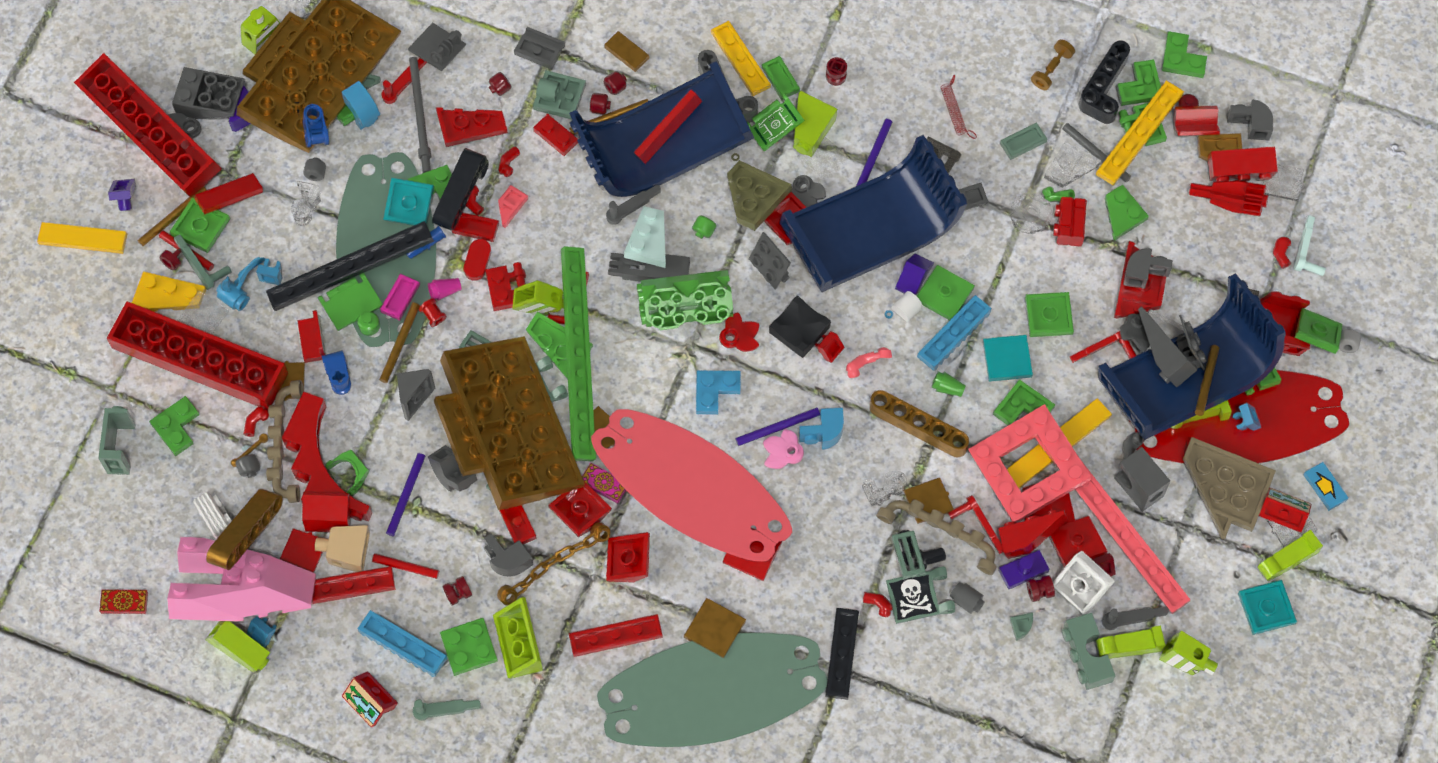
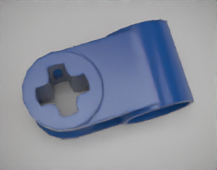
M316 104L306 106L303 113L306 146L311 147V145L321 143L329 145V134L325 125L322 108ZM308 116H316L317 119H310Z
M343 350L323 355L322 360L332 390L339 395L348 393L351 389V381Z

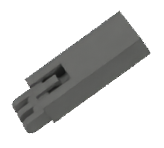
M611 253L610 259L616 261L609 262V267L611 268L608 269V275L622 277V280L638 282L648 279L688 275L690 257L665 254L666 265L663 268L624 258V254ZM640 265H645L644 270L630 269L631 266L639 268Z

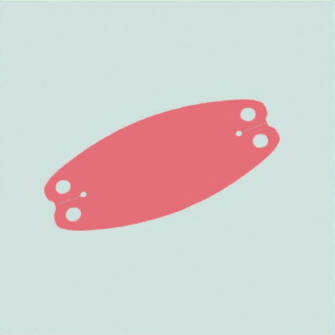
M618 409L609 417L610 423L605 428L595 431L591 436L592 445L597 455L629 494L660 520L705 545L747 560L768 561L775 553L774 546L779 541H785L792 534V527L786 514L752 474L727 453L682 427L642 412ZM624 417H629L634 421V425L629 429H625L620 425V420ZM604 437H611L615 440V446L606 449L602 446L601 441ZM627 439H631L632 443H627ZM772 520H777L782 524V529L779 532H772L768 528V523ZM751 526H756V530H752ZM753 541H760L764 545V550L761 553H754L750 550V544Z

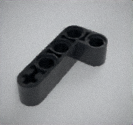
M1118 40L1112 44L1080 97V111L1104 124L1113 123L1118 112V102L1106 94L1127 63L1130 53V46L1127 42Z
M467 148L462 151L434 212L433 224L451 231L456 228L478 178L482 180L488 170L489 162L485 155Z

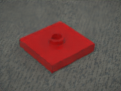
M1089 516L1066 523L1049 536L1064 568L1074 555L1080 551H1083L1091 559L1105 555L1108 552Z

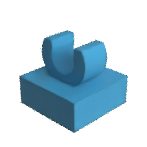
M269 259L264 261V265H258L256 273L259 281L274 285L281 284L283 278L280 272L282 268L280 261H277L275 267H269Z
M1246 403L1239 406L1241 412L1233 414V418L1236 420L1243 418V422L1236 426L1237 429L1245 430L1248 427L1254 431L1261 428L1255 407Z
M256 616L251 620L246 634L265 648L269 645L277 626L273 625L270 627L266 624L267 618L260 619Z

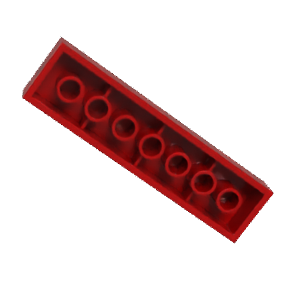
M105 53L74 82L190 198L222 169Z
M126 301L106 338L114 350L267 410L269 405L273 404L276 394L281 389L288 375L287 368L283 362Z

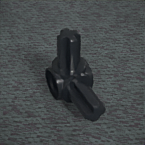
M902 530L898 534L908 532L910 530ZM906 537L911 556L916 559L911 539ZM899 539L906 569L910 571L902 540ZM943 548L926 552L919 549L925 569H927L929 564L946 560V553ZM918 564L914 565L915 570L919 569Z

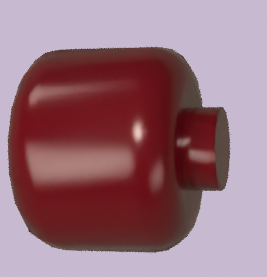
M617 71L612 72L603 80L606 90L612 95L619 94L627 86L626 77Z
M498 72L489 79L491 86L488 88L493 94L496 92L497 95L501 96L512 88L502 72Z
M593 93L590 100V112L599 115L606 114L607 109L611 108V101H608V95Z
M1184 94L1179 99L1177 107L1199 106V101L1192 94Z

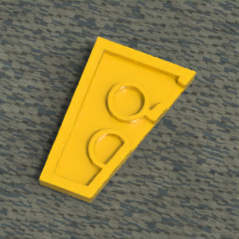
M143 271L132 303L153 312H157L160 309H200L206 288L203 285Z

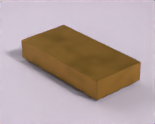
M619 31L604 44L606 50L634 72L649 59V54Z

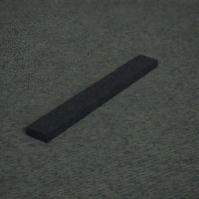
M423 221L266 290L273 310L277 311L430 244L434 240L426 222Z

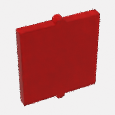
M293 528L280 560L314 573L323 554L321 551H315L317 536H314L312 532L305 533Z

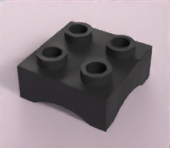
M797 295L785 311L770 324L769 333L800 357L804 358L830 329L831 320L816 312Z

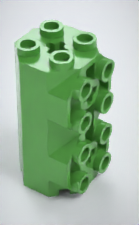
M728 270L641 280V283L637 284V293L642 325L646 324V327L654 326L659 330L678 328L684 322L698 321L707 325L722 323L728 317H733L732 292L730 285H728V281H730Z

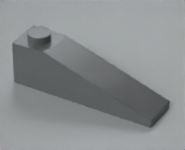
M1141 306L1138 310L1156 365L1162 370L1159 375L1167 384L1171 381L1178 387L1195 373L1197 369Z

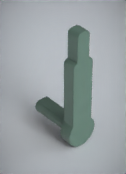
M179 234L174 237V241L207 290L214 287L215 281L231 273L229 266H226L208 275L182 236Z
M418 699L414 702L412 712L417 720L423 721L429 717L461 714L467 710L480 709L481 703L479 700L465 702L463 700L426 704Z

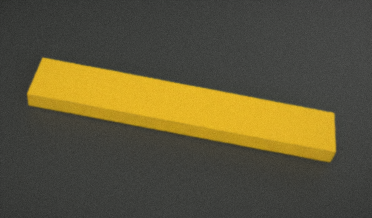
M1166 80L1097 170L1096 175L1114 186L1182 97L1184 91Z
M1097 398L1062 425L1060 429L1073 447L1108 420L1112 413ZM1038 444L1007 470L1020 489L1051 465L1053 461Z

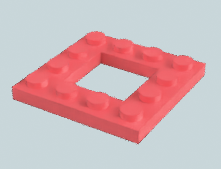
M1045 404L968 449L1008 516L1017 523L1092 479ZM1038 436L1059 471L1021 493L1000 458Z

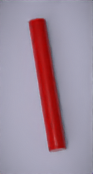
M164 230L160 232L159 238L175 249H180L172 235ZM192 250L202 267L208 271L214 268L212 262Z
M375 553L372 558L374 563L392 566L393 568L438 579L440 570Z

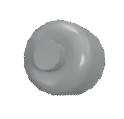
M1353 329L1341 331L1339 349L1345 353L1356 352L1360 346V334Z

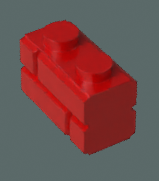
M1061 197L1060 204L1055 205L1054 217H1058V223H1054L1053 236H1057L1056 243L1058 245L1077 247L1083 245L1086 199Z

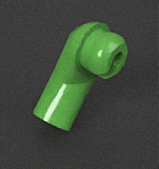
M1049 186L1042 190L1043 198L1048 202H1060L1061 197L1075 198V192L1072 189L1054 192L1053 187Z

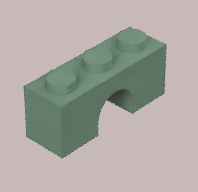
M1089 613L1066 620L1062 634L1065 642L1069 641L1071 646L1070 656L1073 663L1078 665L1079 671L1077 674L1080 683L1085 684L1086 690L1112 683L1116 675L1108 655L1094 657L1086 649V644L1096 641L1100 634L1093 614Z

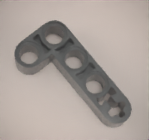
M703 50L699 53L698 71L700 75L710 71L711 68L708 69V65L715 61L720 66L718 58L713 51ZM744 96L736 99L746 121L749 123L753 122L752 118L758 114L757 99L753 96Z

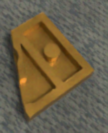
M1241 133L1198 135L1197 137L1199 158L1208 161V155L1211 151L1242 149Z

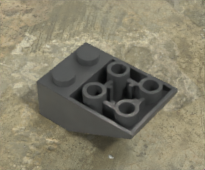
M184 67L172 101L175 113H182L187 118L194 119L233 117L245 78Z

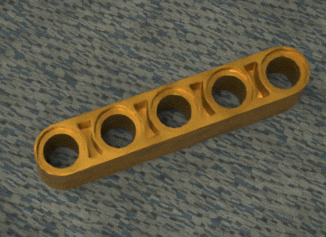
M878 390L872 394L870 411L876 417L953 457L958 458L966 454L969 437L963 431L886 391ZM883 401L885 405L877 406L875 402ZM902 411L905 415L897 416L894 412ZM921 421L924 423V426L918 427L914 422ZM939 431L942 432L944 436L937 437L933 433ZM958 441L964 446L956 447L953 443Z
M259 489L210 546L206 556L207 563L230 570L279 512L283 501L282 496Z

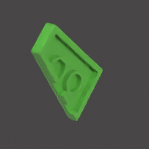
M537 311L526 331L568 380L565 327ZM590 343V351H591V349L593 348V344H592V343Z

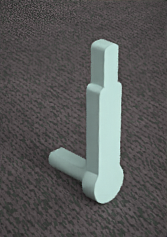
M1308 215L1293 269L1299 272L1305 269L1323 276L1326 268L1306 261L1315 217Z

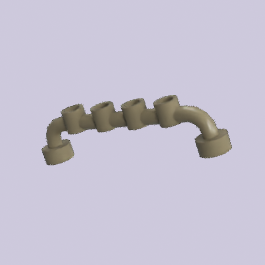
M301 380L291 381L289 386L280 389L276 394L275 405H269L268 409L269 417L274 418V426H268V437L273 439V447L267 448V457L269 460H273V467L267 468L266 476L268 481H272L273 491L281 495L282 498L288 499L289 503L300 502L299 485H288L287 490L281 487V480L283 479L282 459L284 457L282 436L284 434L283 417H285L284 398L291 394L292 398H301L303 393V383Z
M895 500L889 503L886 508L881 507L876 517L887 524H892L896 518V514L893 512L896 509H902L912 517L920 518L930 526L940 528L950 536L959 538L970 546L983 550L987 557L986 559H980L977 568L987 575L994 574L997 568L994 564L996 558L995 551L990 544L983 541L985 536L981 532L973 530L970 534L963 530L965 526L961 522L953 520L950 524L943 520L945 516L941 512L932 510L930 514L924 511V504L917 500H912L911 504L906 501Z

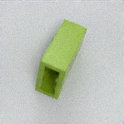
M800 91L798 94L797 110L805 121L795 128L793 148L802 155L812 157L835 123L838 109Z
M219 621L205 639L208 643L251 672H255L258 669L261 671L269 662L267 657L270 652L230 621Z

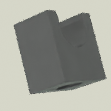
M1143 447L1120 462L1119 466L1122 471L1116 474L1114 479L1142 512L1164 497L1170 484V479Z

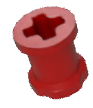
M434 298L425 301L418 309L428 318L431 327L439 325L447 317L445 313L440 311Z

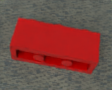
M1275 146L1211 151L1208 155L1210 181L1238 179L1239 181L1246 182L1250 181L1251 178L1259 177V180H1269L1278 172Z

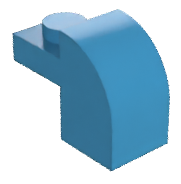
M360 81L341 92L344 103L353 113L356 125L360 130L375 123L378 116H380L379 109Z
M843 408L821 409L820 425L799 427V442L809 445L822 442V450L836 445L843 433Z

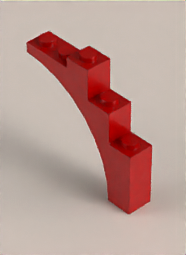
M303 391L282 436L284 445L288 450L296 453L299 451L292 465V472L298 481L302 483L309 482L304 492L346 493L330 477L320 455V428L327 408L324 398ZM349 495L350 517L357 521H362L363 519L369 522L372 516L370 506Z

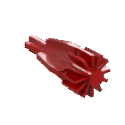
M1239 180L1213 182L1212 186L1191 183L1189 195L1210 198V203L1231 212L1261 216L1262 208L1267 207L1269 195H1265L1266 185Z

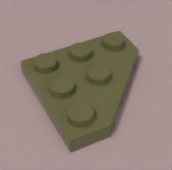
M740 160L727 173L737 223L754 231L792 191V184Z

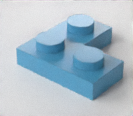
M697 370L696 414L718 415V394H740L741 371Z

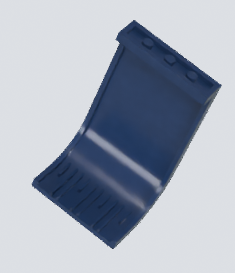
M717 61L709 64L710 71L616 118L602 122H589L582 118L577 109L569 113L572 121L569 122L574 133H579L580 138L577 141L582 151L586 150L589 155L585 158L590 168H595L597 173L594 174V178L599 186L603 185L606 191L613 196H634L642 191L646 192L655 185L660 186L754 139ZM690 90H693L702 102L651 159L644 164L634 151Z
M923 134L916 137L907 157L890 171L795 213H792L791 210L782 213L780 224L820 291L824 292L931 244L947 233L959 221L967 206V200L965 195L960 193L956 187L954 178L946 171L942 159L937 157L932 143L927 141Z
M1236 273L1228 277L1227 296L1221 308L1209 320L1193 329L1201 341L1199 348L1203 350L1207 361L1211 346L1217 345L1220 348L1205 411L1249 390L1261 382L1277 365L1284 350L1285 329L1281 324H1277L1273 319L1272 313L1262 306L1259 297L1256 294H1252L1247 283L1241 280ZM1175 337L1171 339V341L1178 347V344L1176 342L1178 338ZM1150 349L1112 368L1107 363L1099 365L1098 378L1143 439L1146 440L1196 416V405L1205 373L1202 367L1197 368V371L1178 387L1171 381L1167 384L1159 375L1162 370L1156 365L1152 350Z

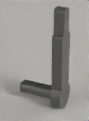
M655 185L646 192L642 191L619 206L615 201H611L609 203V210L606 213L607 221L612 225L619 224L624 217L649 203L651 198L661 193L660 186Z
M1166 606L1154 609L1147 607L1118 613L1117 609L1113 608L1104 615L1102 624L1107 630H1115L1120 626L1151 621L1155 617L1166 616L1169 610Z

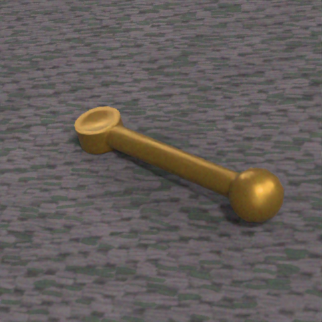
M261 434L257 442L237 459L231 460V465L236 467V460L251 453L261 443H266L268 441L267 434Z

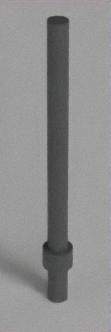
M410 57L409 64L420 147L418 149V156L421 159L422 172L425 173L431 171V149L428 147L418 60L417 57Z

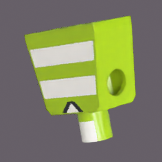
M263 6L252 10L250 16L241 24L242 45L255 55L280 22Z
M538 280L514 288L512 309L536 314L538 311L544 316L558 311L564 312L563 291L550 284Z
M1183 631L1178 632L1167 641L1159 658L1160 661L1190 675H1195L1201 670L1213 675L1218 666V663L1208 658L1211 649Z

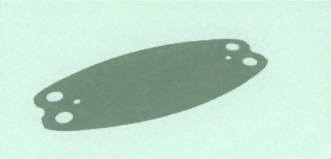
M403 152L390 153L387 157H383V160L374 154L362 155L354 164L345 187L338 216L336 259L413 226L383 220L391 177L408 180L419 175L410 158ZM397 161L404 164L403 172L398 174L391 170V165ZM365 164H372L375 167V172L372 175L367 176L362 173V167ZM383 176H384V179L386 180V183H385V184H382V183H381V180L383 179ZM431 208L427 222L429 231L434 229ZM436 243L430 247V250L426 249L412 259L405 254L364 272L382 304L400 274L420 282L417 292L400 321L392 317L387 319L386 315L380 312V308L373 312L378 316L381 333L379 336H366L360 332L357 321L353 323L360 339L367 346L379 347L385 342H395L399 334L397 328L401 323H404L412 302L421 306L425 301L431 299L428 283H431L435 278ZM359 275L355 276L358 283L363 282ZM419 310L404 345L411 344L423 326L426 316Z
M738 633L724 658L693 641L659 652L619 673L599 690L597 694L600 708L605 710L607 716L604 722L606 736L616 742L629 745L685 747L722 742L770 726L805 707L819 697L826 689L827 677L825 672L819 669L818 665L820 657L819 646L809 638L790 634ZM799 646H804L809 651L808 657L804 660H799L794 655L795 649ZM788 669L795 670L792 674L787 673ZM804 677H814L817 682L816 687L812 690L805 689L802 685ZM618 689L622 692L623 699L619 703H612L609 700L608 695L611 690ZM633 705H637L638 709L635 711L630 708H632ZM621 719L627 720L630 724V729L625 734L617 732L615 728L616 723Z

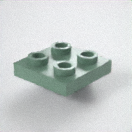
M545 70L543 78H540L538 82L533 110L572 120L569 113L578 109L586 86V80Z

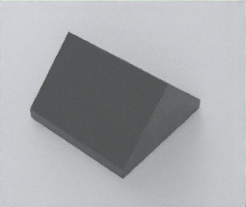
M429 369L397 373L400 403L404 418L407 421L412 418L436 389L432 371Z

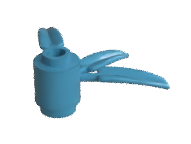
M257 257L239 272L238 278L234 282L227 276L217 287V298L233 310H243L248 304L250 297L247 296V292L241 289L249 271L264 262L266 258Z

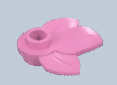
M785 429L781 437L771 436L763 441L765 449L770 453L764 463L768 468L781 469L788 463L797 464L804 456V450L798 443V437L791 430ZM796 450L794 454H789L791 451Z

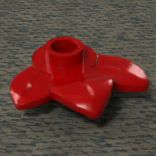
M738 312L734 313L733 317L726 319L725 329L721 331L719 336L720 343L726 348L736 347L742 352L753 351L759 347V343L754 337L757 335L760 325L752 321L742 322L741 315ZM732 336L734 340L728 341L726 338Z

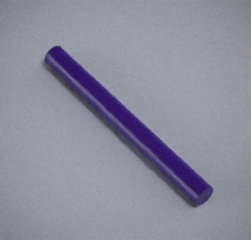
M887 118L884 120L856 186L867 182L893 123L892 120Z
M816 407L735 438L738 446L820 416L819 409Z
M417 453L386 531V534L394 537L426 457L422 453Z

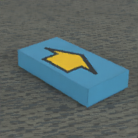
M1324 462L1303 474L1328 511L1348 500L1349 497Z

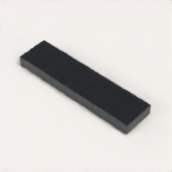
M836 608L825 697L848 700L859 616L858 610Z

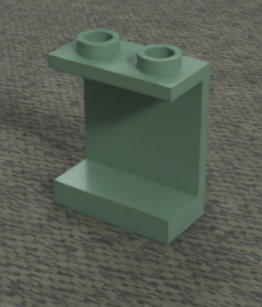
M121 406L104 409L98 459L107 474L130 475L131 466L122 450H115L117 429H135L136 425L128 410Z

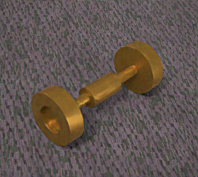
M1058 40L1054 45L1058 55L1050 61L1046 67V72L1036 71L1032 75L1031 81L1039 89L1048 90L1052 81L1048 75L1054 72L1061 62V57L1069 59L1074 55L1075 48L1068 41Z

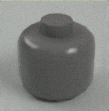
M317 157L308 159L305 162L303 174L309 180L320 181L324 178L326 164Z
M255 454L246 455L235 462L238 472L242 477L252 478L260 470Z

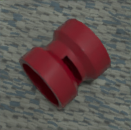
M832 58L827 62L826 80L834 86L843 84L847 77V63L842 58Z
M1050 575L1042 576L1040 580L1030 579L1026 581L1027 591L1032 602L1039 601L1043 597H1055V589Z
M463 576L457 578L452 584L447 583L442 586L451 606L457 604L462 598L467 599L472 596L471 590Z

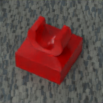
M830 331L828 335L822 336V342L820 344L816 343L815 347L822 354L825 361L832 363L845 347L837 333Z

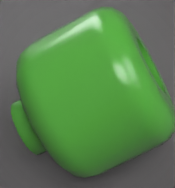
M700 215L694 222L692 229L696 232L695 236L698 238H710L717 225L711 219Z
M364 312L359 316L357 324L362 334L372 336L379 331L380 322L375 313Z

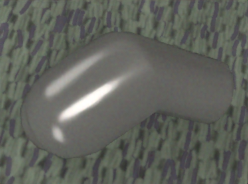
M1139 432L1131 434L1123 442V460L1134 453L1145 441Z

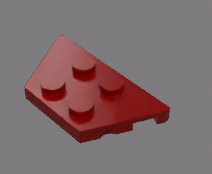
M1129 241L1114 315L1116 319L1127 317L1130 314H1140L1138 309L1141 306L1146 312L1160 309L1162 305L1167 277L1149 274L1145 289L1123 285L1128 261L1136 251L1140 250L1132 241Z

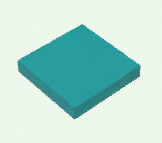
M391 177L383 220L413 226L423 221L427 224L434 185Z
M1027 335L983 339L989 382L1032 378L1033 372Z
M1282 580L1238 592L1252 635L1297 623Z

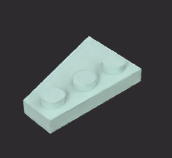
M643 206L624 251V258L665 268L664 211Z

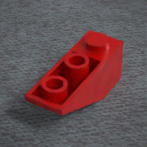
M1052 510L1044 516L1038 517L1034 515L1027 517L1022 522L1012 521L1005 523L1004 527L998 528L1004 554L1008 559L1030 554L1068 520V516L1064 510Z

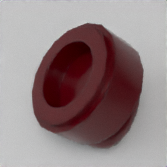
M177 249L174 253L164 250L160 254L161 262L168 269L177 270L181 265L180 260L177 258L181 250Z

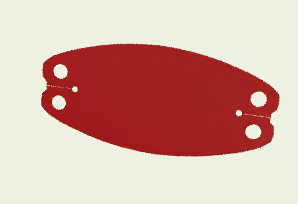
M1277 370L1281 378L1280 384L1261 391L1255 385L1253 387L1255 391L1253 394L1247 396L1243 392L1228 400L1232 411L1228 420L1220 421L1218 415L1184 423L1178 429L1169 428L1154 435L1157 439L1155 447L1149 448L1143 443L1139 448L1143 447L1150 457L1184 463L1183 457L1193 437L1250 461L1264 463L1302 453L1336 438L1348 428L1349 418L1347 413L1341 408L1340 402L1343 400V391L1339 384L1314 375ZM1323 387L1329 388L1332 391V397L1329 400L1321 399L1318 394L1319 389ZM1248 403L1255 407L1261 428L1254 431L1248 427L1245 430H1239L1236 426L1243 422V418L1236 420L1233 418V414L1241 412L1239 406ZM1311 407H1316V411H1311ZM1329 415L1335 416L1338 419V425L1335 428L1327 427L1324 422L1325 417Z

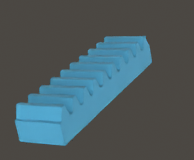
M974 295L921 349L917 358L933 371H936L938 366L942 365L944 360L955 351L956 347H959L961 342L965 341L967 336L971 335L980 323H983L984 319L991 313L992 308Z
M371 610L357 628L362 636H366L369 640L382 645L386 650L397 654L401 659L412 663L416 668L427 672L431 677L437 675L447 660V655Z

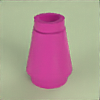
M459 278L435 279L428 283L430 297L438 301L462 289Z

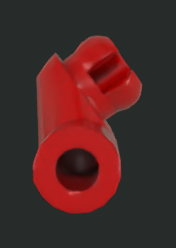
M512 147L501 156L498 171L505 177H510L513 173L510 163L520 155L517 147Z
M475 185L466 207L479 216L484 211V208L476 201L479 189Z
M1288 237L1278 238L1273 248V255L1282 269L1287 268L1291 264L1285 254L1288 246H1291V240Z
M257 407L246 417L243 435L254 437L256 423L259 420L265 421L269 417L267 409Z
M864 592L863 603L877 605L880 608L879 615L882 617H889L891 615L893 606L884 595Z

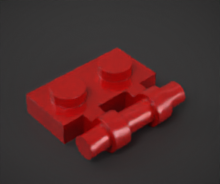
M521 262L514 263V271L508 273L506 265L485 269L493 311L513 308L514 290H511L510 282L516 281L517 287L526 284V272L522 268Z

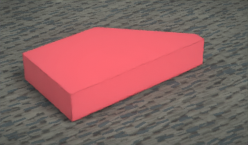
M512 185L508 187L498 200L502 226L504 228L507 227L528 200V195Z

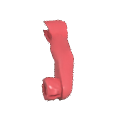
M881 347L876 353L873 351L859 355L847 364L846 371H848V377H858L860 375L858 369L865 364L873 363L880 358H892L891 350Z

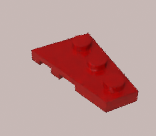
M436 107L446 147L508 133L502 111L478 109L476 111H463L460 108L444 110L441 107Z

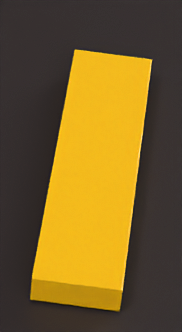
M730 21L711 29L714 39L752 96L771 88L770 82Z
M42 222L37 242L39 245L123 254L128 234L126 231Z

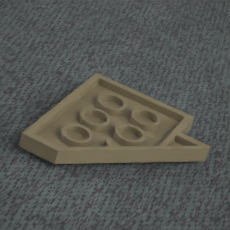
M1192 437L1183 461L1221 539L1225 540L1231 524L1252 532L1276 470Z

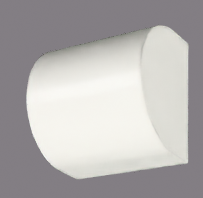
M907 291L892 305L891 309L908 323L922 309V303L915 294Z

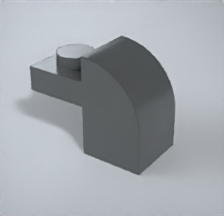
M1252 99L1250 106L1243 104L1230 106L1227 114V123L1248 124V139L1270 140L1273 132V114L1266 104Z
M1152 248L1138 250L1128 261L1123 285L1145 289L1149 274L1169 277L1173 260L1163 256L1152 257Z
M445 445L428 456L436 477L448 491L451 492L456 489L460 492L469 488L471 484L477 481L476 474L462 476L452 448Z
M492 533L484 538L486 545L484 550L491 558L489 561L492 570L497 574L507 577L516 576L534 565L532 556L520 541L504 550Z

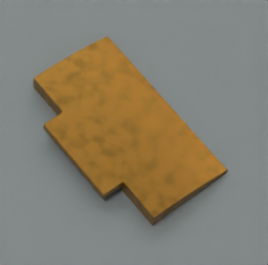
M321 0L306 20L289 11L243 69V75L256 83L237 106V116L272 136L309 153L316 144L311 145V147L306 146L303 127L305 107L310 104L320 106L323 110L325 125L328 129L346 105L341 92L358 81L361 84L365 81L401 34V30L351 0ZM308 116L310 119H317L316 116Z
M525 336L443 351L440 362L452 393L436 396L434 404L462 476L483 472L498 510L532 503L584 487L585 483Z

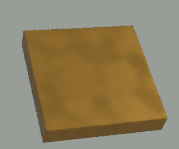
M706 598L684 634V638L724 658L737 634L740 633L746 619Z

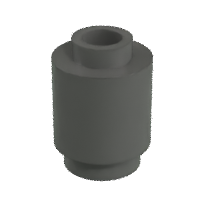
M959 582L950 594V597L954 599V603L970 614L974 611L978 613L985 603L982 600L984 595L967 583Z

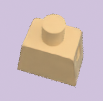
M366 525L332 527L329 539L316 538L315 551L326 552V559L330 565L354 572L364 571L370 537L369 528Z

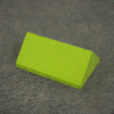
M521 597L493 614L509 679L543 671L526 598Z

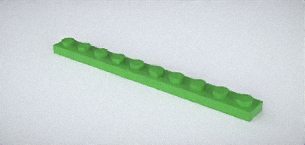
M564 246L561 248L571 448L575 461L593 462L596 460V451L591 441V436L595 430L584 248Z

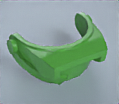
M348 450L337 456L334 460H329L325 467L327 470H330L341 462L351 463L355 469L356 478L347 494L354 496L363 486L369 470L353 450Z

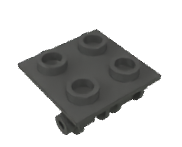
M432 22L408 50L438 70L443 71L466 46V43L461 41L462 34L458 30L449 33Z
M762 232L749 260L776 290L781 281L784 283L790 278L787 269L791 262L767 234Z
M1179 315L1185 334H1180L1177 337L1176 342L1179 350L1196 369L1202 367L1205 372L1204 363L1207 362L1203 350L1199 348L1201 341L1197 333H1194L1191 323L1189 321L1185 322L1182 315Z

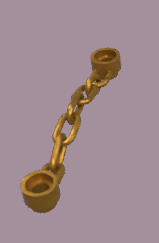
M602 522L595 523L590 530V534L583 541L560 549L555 555L539 563L523 581L518 582L513 587L509 585L502 586L497 593L498 599L504 605H510L515 602L517 597L523 594L534 580L539 579L548 571L549 567L558 561H564L573 556L575 552L590 548L598 542L607 541L610 537L609 527ZM593 537L595 541L589 544L587 540ZM569 549L570 554L561 558L560 553ZM541 566L544 568L540 574L534 573ZM519 586L524 588L518 593L515 590ZM509 594H512L511 597L506 600L507 596Z

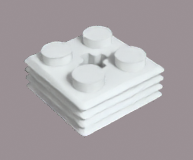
M206 492L205 495L202 494L201 497L194 499L193 502L210 531L217 539L232 520L216 495L211 496L209 492Z
M1083 551L1074 555L1053 581L1054 588L1083 615L1096 605L1114 583V579Z

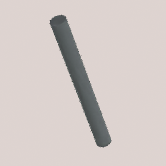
M1069 123L1064 125L1062 130L1102 163L1106 160L1108 156ZM1125 171L1120 178L1128 182L1131 175Z

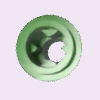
M938 371L931 387L936 389V392L961 397L966 385L945 371L943 373Z

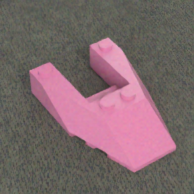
M180 537L177 551L179 572L223 574L221 585L171 583L167 598L169 619L244 621V617L259 615L260 618L266 617L269 612L282 610V613L311 608L316 580L315 573L270 555L248 549L230 570H226L209 564L206 561L207 552L215 542L214 540L198 537Z

